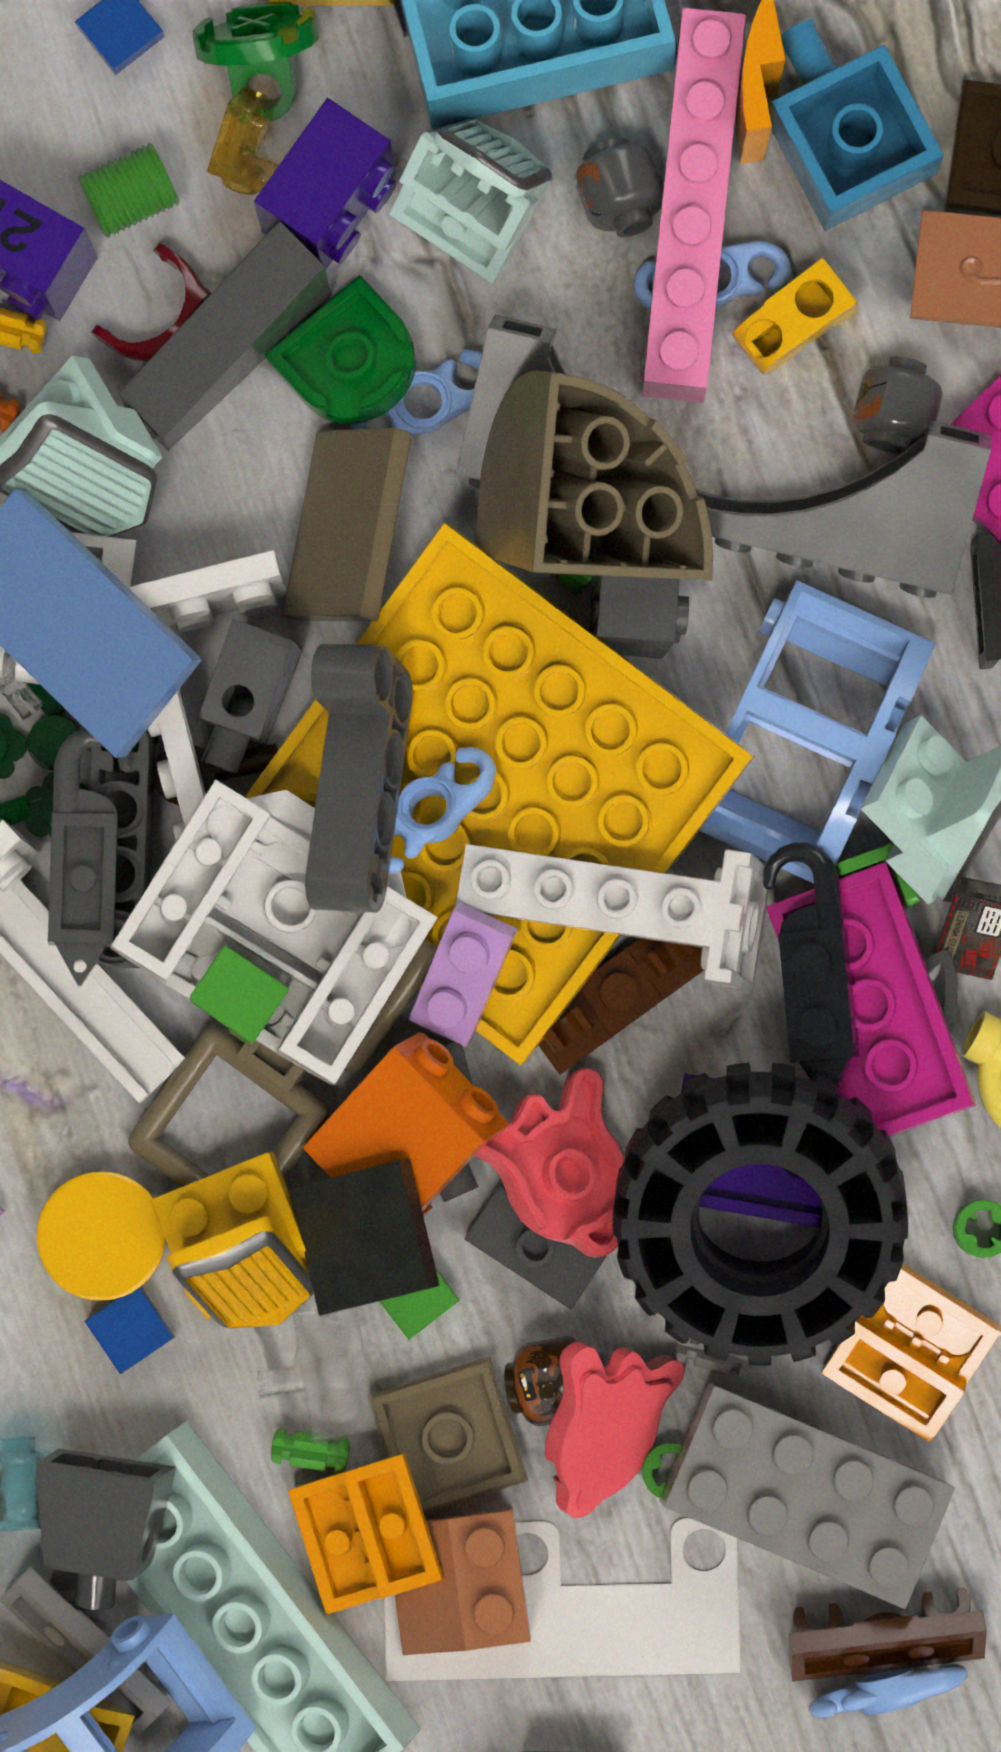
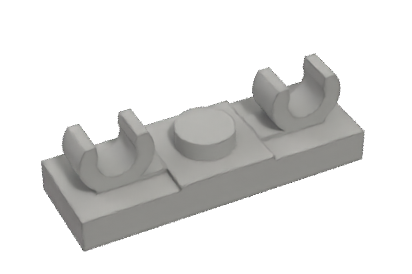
M44 1564L36 1572L30 1566L0 1599V1602L75 1673L110 1641L113 1631L99 1619L88 1618L80 1609L77 1611L73 1607L76 1603L77 1583L70 1591H59L53 1586L51 1581V1575L56 1571L55 1569H50ZM145 1661L123 1683L104 1698V1700L135 1716L131 1728L138 1735L171 1703L165 1696L168 1692L162 1683L153 1681L146 1675Z

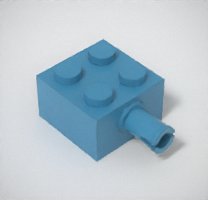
M812 19L791 27L781 35L783 48L803 86L771 101L769 114L772 124L771 131L824 231H827L935 176L944 155L885 44L840 67H836Z

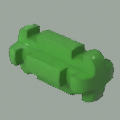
M284 1428L278 1429L274 1433L271 1461L275 1464H280L282 1460L290 1461V1466L325 1471L326 1466L335 1468L334 1473H342L347 1468L350 1441L346 1438L341 1437L339 1442L331 1441V1436L297 1430L295 1435L286 1434L287 1429Z

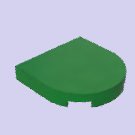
M361 275L264 354L269 365L307 407L324 419L345 424L366 422L391 410L400 402L410 388L415 375L417 361L415 346L405 324Z

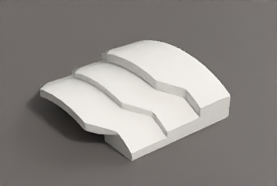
M215 779L112 943L111 949L190 1000L191 993L223 946H228L290 989L255 1041L333 1086L438 917L407 899L401 872L388 875L384 903L381 910L377 913L311 909L306 898L305 876L315 808L288 790L245 798Z

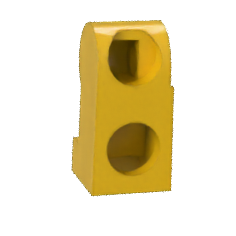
M822 257L763 303L764 306L742 322L734 330L732 336L761 374L765 375L787 362L835 325L839 326L856 314L857 301Z

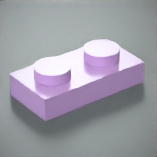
M459 902L452 911L408 1020L467 1047L475 1035L518 928Z

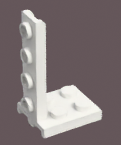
M274 550L128 587L167 626L177 624L179 632L193 631L210 626L215 623L214 614L234 609L239 610L240 616L267 612L277 607L276 598L284 597L287 594L283 574ZM180 689L148 728L150 737L162 735L167 759L157 762L161 785L166 799L178 798L183 818L182 822L172 824L176 841L206 795Z
M2 820L0 822V953L139 1103H142L172 1075L185 1057L98 962L82 986L76 984L55 945H48L49 909L21 880L32 867L29 862L39 852L23 834ZM77 962L74 965V970L77 972H83L86 969L84 962Z
M466 844L456 906L459 902H462L492 916L703 947L701 968L705 970L704 979L725 992L752 996L769 890L763 886V870L765 865L753 854L725 849L722 868H717L714 881Z

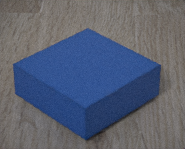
M101 0L75 21L77 28L115 75L165 37L163 30L138 0Z
M142 1287L126 1296L117 1298L84 1321L119 1374L124 1373L175 1338Z

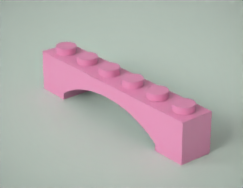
M693 8L682 9L642 397L704 403L746 14Z

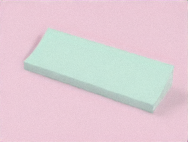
M186 1420L135 1459L137 1461L175 1466V1477L154 1558L145 1571L134 1580L126 1582L152 1616L174 1613L256 1726V1729L247 1740L255 1752H400L405 1749L421 1728L333 1613L326 1615L320 1595Z

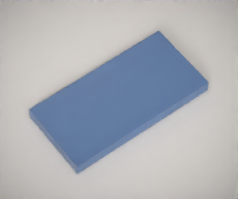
M14 488L0 507V646L115 758L126 757L202 661V658L26 489Z

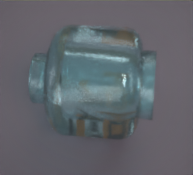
M35 1436L0 1438V1531L41 1528L36 1465L53 1452L48 1449H37Z

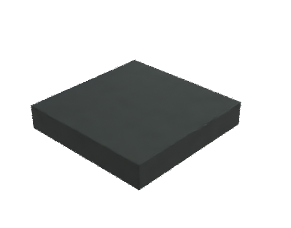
M410 1158L396 1160L290 1189L299 1231L307 1250L304 1253L319 1316L440 1286Z

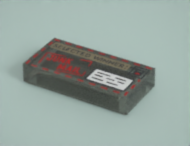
M962 876L956 877L931 956L943 949L950 951L956 973L989 980L993 979L1001 957L1000 884Z

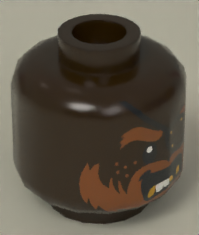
M565 1336L523 1344L515 1352L514 1361L507 1363L504 1370L506 1395L513 1413H522L526 1421L534 1426L550 1425L563 1393L560 1356L568 1345L578 1342V1340Z

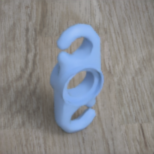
M764 240L722 246L720 263L728 269L731 281L727 288L717 293L716 308L728 304L733 298L738 296H758L763 292V285L753 279L749 272L750 264L758 257L770 259L775 266L774 275L767 284L768 289L772 293H777L788 283L791 274L790 261L783 249ZM652 261L644 262L637 270L633 282L635 296L642 306L651 309L652 291L650 290L649 283L655 274V264Z
M465 349L460 352L459 360L461 363L471 365L479 370L482 353ZM446 359L433 371L415 372L413 381L405 396L383 416L390 420L392 427L412 433L411 435L431 433L441 428L445 423L470 410L474 389L464 390L456 385L454 375L457 364L454 360ZM429 386L439 393L442 404L437 414L433 417L417 419L407 412L404 405L405 398L415 387ZM368 421L350 424L351 430L367 429Z
M475 747L458 748L456 751L455 760L457 762H471L479 767V778L468 785L456 782L454 777L455 765L451 762H446L440 766L433 777L416 779L403 789L398 802L394 835L401 836L404 839V855L406 857L414 858L419 855L425 844L437 843L450 837L457 830L460 821L492 791L497 770L493 758L487 752ZM428 796H439L446 800V811L437 822L420 824L413 820L414 808L421 799ZM396 857L391 858L389 874L401 872L404 868V860Z
M952 1664L943 1666L941 1669L913 1672V1668L907 1667L875 1673L857 1680L856 1683L823 1693L809 1704V1712L813 1717L827 1718L832 1717L836 1713L863 1710L864 1715H875L900 1710L915 1705L922 1699L943 1694L958 1687L968 1678V1671L962 1665Z

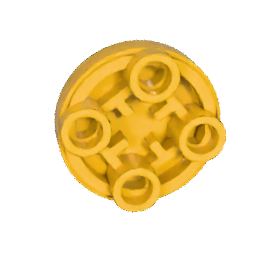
M114 1172L85 1173L62 1184L44 1205L37 1225L38 1253L47 1273L67 1292L88 1300L103 1301L117 1299L141 1288L157 1271L168 1245L151 1199L155 1197L136 1180Z

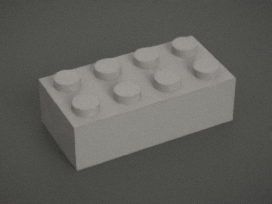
M708 1381L682 1443V1449L677 1461L675 1460L662 1497L659 1499L660 1503L667 1509L906 1609L955 1487L941 1479Z

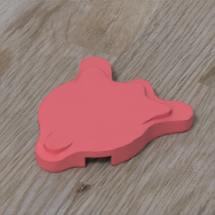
M581 1068L572 1072L566 1078L557 1110L551 1109L545 1099L539 1094H529L523 1097L517 1103L511 1119L508 1121V1127L499 1136L486 1143L475 1156L490 1164L499 1174L511 1206L519 1219L529 1229L546 1239L573 1245L588 1257L598 1258L612 1253L618 1247L617 1238L613 1236L612 1222L619 1168L622 1167L624 1157L617 1141L608 1131L603 1121L601 1105L603 1096L602 1077L593 1069Z
M574 1342L562 1351L560 1368L563 1377V1393L560 1404L551 1420L545 1440V1457L554 1463L557 1475L553 1476V1480L556 1484V1503L561 1511L573 1518L584 1517L591 1513L604 1499L625 1487L638 1474L655 1442L661 1412L665 1403L684 1378V1366L669 1354L659 1355L645 1363L637 1352L623 1346L617 1348L612 1353L609 1362L603 1368L596 1349L584 1342Z

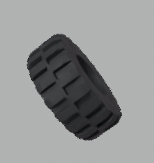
M749 1062L728 1065L726 1076L712 1080L704 1072L684 1082V1092L673 1098L665 1095L650 1110L649 1121L643 1128H636L626 1147L625 1159L622 1167L619 1168L613 1208L612 1226L613 1236L617 1238L618 1243L617 1260L623 1277L634 1282L636 1286L635 1299L646 1314L650 1316L659 1313L665 1319L664 1331L680 1343L685 1344L692 1338L704 1344V1355L722 1361L727 1360L729 1353L748 1356V1365L757 1366L771 1365V1356L791 1354L794 1362L816 1356V1345L829 1339L833 1345L837 1346L855 1334V1321L863 1315L865 1318H872L886 1301L885 1288L887 1284L897 1281L904 1261V1241L908 1238V1210L903 1171L900 1170L897 1163L895 1147L886 1130H879L872 1120V1112L857 1097L847 1100L838 1094L836 1082L818 1073L813 1076L811 1081L795 1076V1066L781 1063H772L771 1072H751ZM752 1164L778 1166L797 1174L808 1182L819 1196L822 1206V1221L819 1231L802 1249L778 1260L750 1261L725 1252L708 1238L701 1228L698 1208L704 1190L716 1178L732 1169Z

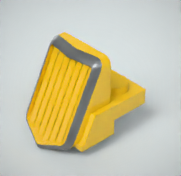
M274 1152L264 1153L151 1199L171 1252L170 1255L166 1256L174 1277L183 1285L187 1297L204 1314L206 1320L213 1318L222 1327L230 1329L276 1326L282 1324L314 1294L304 1253L307 1250L299 1231L292 1198Z

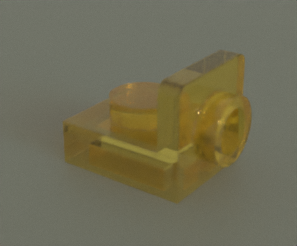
M243 87L227 104L207 172L223 178L222 183L235 192L255 195L258 192L260 193L279 164L256 156L262 146L269 125V119L261 116L267 95Z

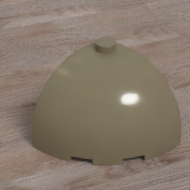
M533 370L526 372L512 384L496 412L484 453L475 533V544L492 559L531 572L712 580L713 576L712 533L705 500L697 495L693 480L684 464L688 462L687 458L675 440L657 420L649 418L637 406L625 399V396L597 382L572 375Z

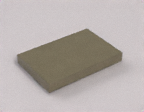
M395 427L316 432L282 616L298 621L378 620L412 433Z

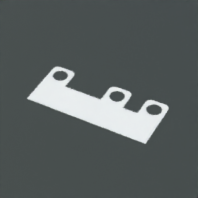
M691 1518L679 1519L671 1528V1583L561 1586L560 1534L557 1527L547 1521L515 1522L517 1535L523 1533L535 1534L544 1541L548 1550L546 1564L539 1572L532 1575H522L531 1642L469 1651L403 1655L395 1595L384 1598L386 1681L741 1673L737 1538ZM699 1529L714 1531L721 1537L725 1546L722 1562L716 1568L709 1571H699L692 1568L685 1560L683 1554L685 1540L692 1532Z

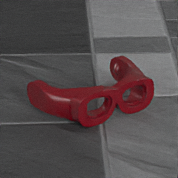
M158 243L153 251L160 257V260L167 262L178 270L185 282V301L177 321L162 334L146 341L134 343L119 340L108 329H104L99 325H96L91 331L99 341L110 349L132 360L148 362L212 293L203 286L190 265L162 243Z

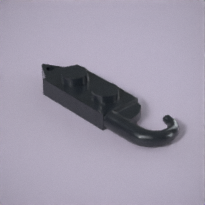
M793 842L780 847L769 857L763 870V886L767 890H772L775 887L778 872L784 865L790 862L797 861L807 865L812 871L816 904L800 908L791 913L781 924L780 933L778 934L791 1063L798 1062L811 1081L813 1076L818 1073L824 1077H830L832 1081L837 1083L838 1088L851 1058L859 1056L847 930L844 928L839 875L834 861L823 849L811 843Z

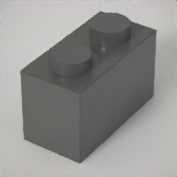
M600 575L592 589L589 630L595 634L596 638L606 642L621 655L663 659L672 645L680 642L681 635H686L689 616V596L678 595L679 579Z

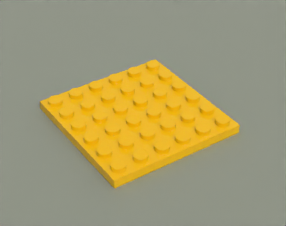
M447 523L441 526L382 607L378 620L371 622L355 644L384 645L388 647L407 669L411 678L413 693L400 794L412 781L423 777H433L440 766L446 762H451L455 765L454 777L458 784L468 785L476 781L480 776L479 767L471 762H457L455 760V753L458 748L475 747L484 750L493 758L497 770L492 791L460 821L457 830L447 839L437 843L425 844L419 855L410 859L404 855V839L401 836L394 835L391 855L404 860L401 876L407 899L438 917L425 937L437 948L452 911L456 907L466 844L667 874L755 757L754 754L606 642L596 638L594 633L499 561L489 557L479 546ZM316 699L250 788L245 798L288 790L315 808L329 715ZM428 796L421 799L414 808L413 820L420 824L437 822L446 811V800L439 796ZM492 916L518 928V931L476 1031L520 1066L525 1064L544 1039L546 1032L550 1027H553L621 935Z

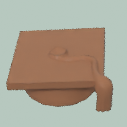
M922 210L910 319L1001 328V218Z

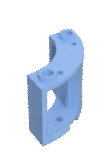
M796 580L786 603L774 598L758 633L769 637V640L726 734L739 743L748 722H751L849 767L850 770L821 831L730 790L700 829V832L741 851L751 853L765 862L782 846L793 842L811 843L823 849L836 865L857 821L860 808L894 741L895 733L902 721L907 706H909L936 643ZM786 641L886 686V690L866 734L764 688ZM790 862L781 868L814 883L812 871L802 862Z
M174 1613L147 1617L133 1616L122 1622L113 1631L110 1641L89 1662L65 1681L35 1700L0 1715V1752H22L54 1733L59 1736L70 1752H118L88 1710L114 1691L144 1661L190 1722L180 1736L164 1752H238L254 1732L256 1726Z

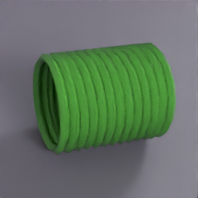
M149 142L147 146L142 145L141 149L137 148L136 152L131 150L130 154L125 153V156H120L119 160L114 158L113 162L108 161L107 165L97 166L96 170L91 169L90 173L85 172L84 176L79 175L78 178L102 231L108 238H110L111 234H119L120 230L125 231L126 227L136 226L137 222L142 223L143 219L153 218L154 214L159 215L160 211L170 210L174 205L178 206L180 202L154 145Z

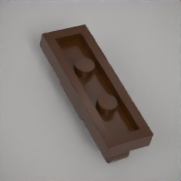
M639 938L596 969L553 1027L549 1028L544 1035V1039L538 1045L558 1074H563L705 971L701 968L703 947Z
M965 1587L957 1588V1609L952 1613L938 1611L933 1603L932 1592H924L921 1603L922 1617L918 1618V1615L902 1617L897 1613L883 1612L869 1616L865 1621L854 1622L853 1626L842 1627L841 1609L837 1603L829 1604V1624L822 1629H814L806 1623L803 1607L795 1608L793 1613L794 1633H789V1664L792 1682L985 1659L987 1630L983 1610L971 1611V1598Z

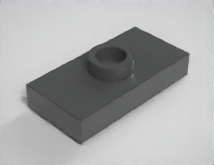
M498 1186L464 1239L571 1310L606 1258V1255L598 1258L588 1257L573 1245L549 1240L533 1232L519 1219L508 1200L506 1190L501 1186Z

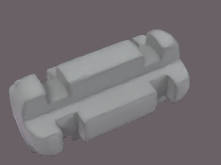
M692 1338L685 1344L677 1341L675 1358L681 1363H685V1360L689 1359L694 1361V1366L726 1374H729L730 1370L738 1371L737 1376L742 1378L747 1377L751 1371L752 1365H748V1356L729 1353L727 1360L722 1361L704 1355V1344Z

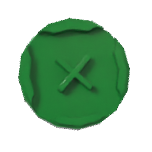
M271 2L233 8L231 12L226 13L227 22L214 26L213 19L210 17L202 20L192 30L196 58L206 64L227 66L232 96L236 106L245 116L262 122L280 119L288 112L297 94V75L293 55L310 48L319 40L315 11L306 7L302 10L301 15L298 5H292L290 2ZM257 74H267L273 77L280 85L281 97L272 102L257 99L250 91L249 79Z

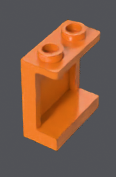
M419 1032L395 1045L302 1148L330 1178L410 1158L423 1216L425 1217L433 1208L430 1203L486 1143L499 1136L509 1124L498 1112V1106L491 1095L482 1088L474 1086L454 1065L449 1051L439 1042L429 1039L424 1033Z

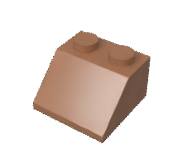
M513 1507L426 1519L444 1579L395 1595L403 1655L469 1651L531 1642Z

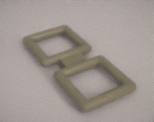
M424 939L345 1067V1071L356 1073L363 1069L423 984L437 950V947L427 939ZM215 1024L208 1025L200 1033L184 1056V1060L172 1073L129 1135V1147L181 1187L210 1176L159 1139V1137L217 1055L298 1114L296 1120L273 1151L285 1180L305 1150L302 1147L328 1119L329 1108L324 1101L299 1084L307 1071L256 1041L251 1046H248L221 1026Z

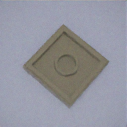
M490 1356L367 1395L386 1459L405 1453L424 1514L528 1481Z

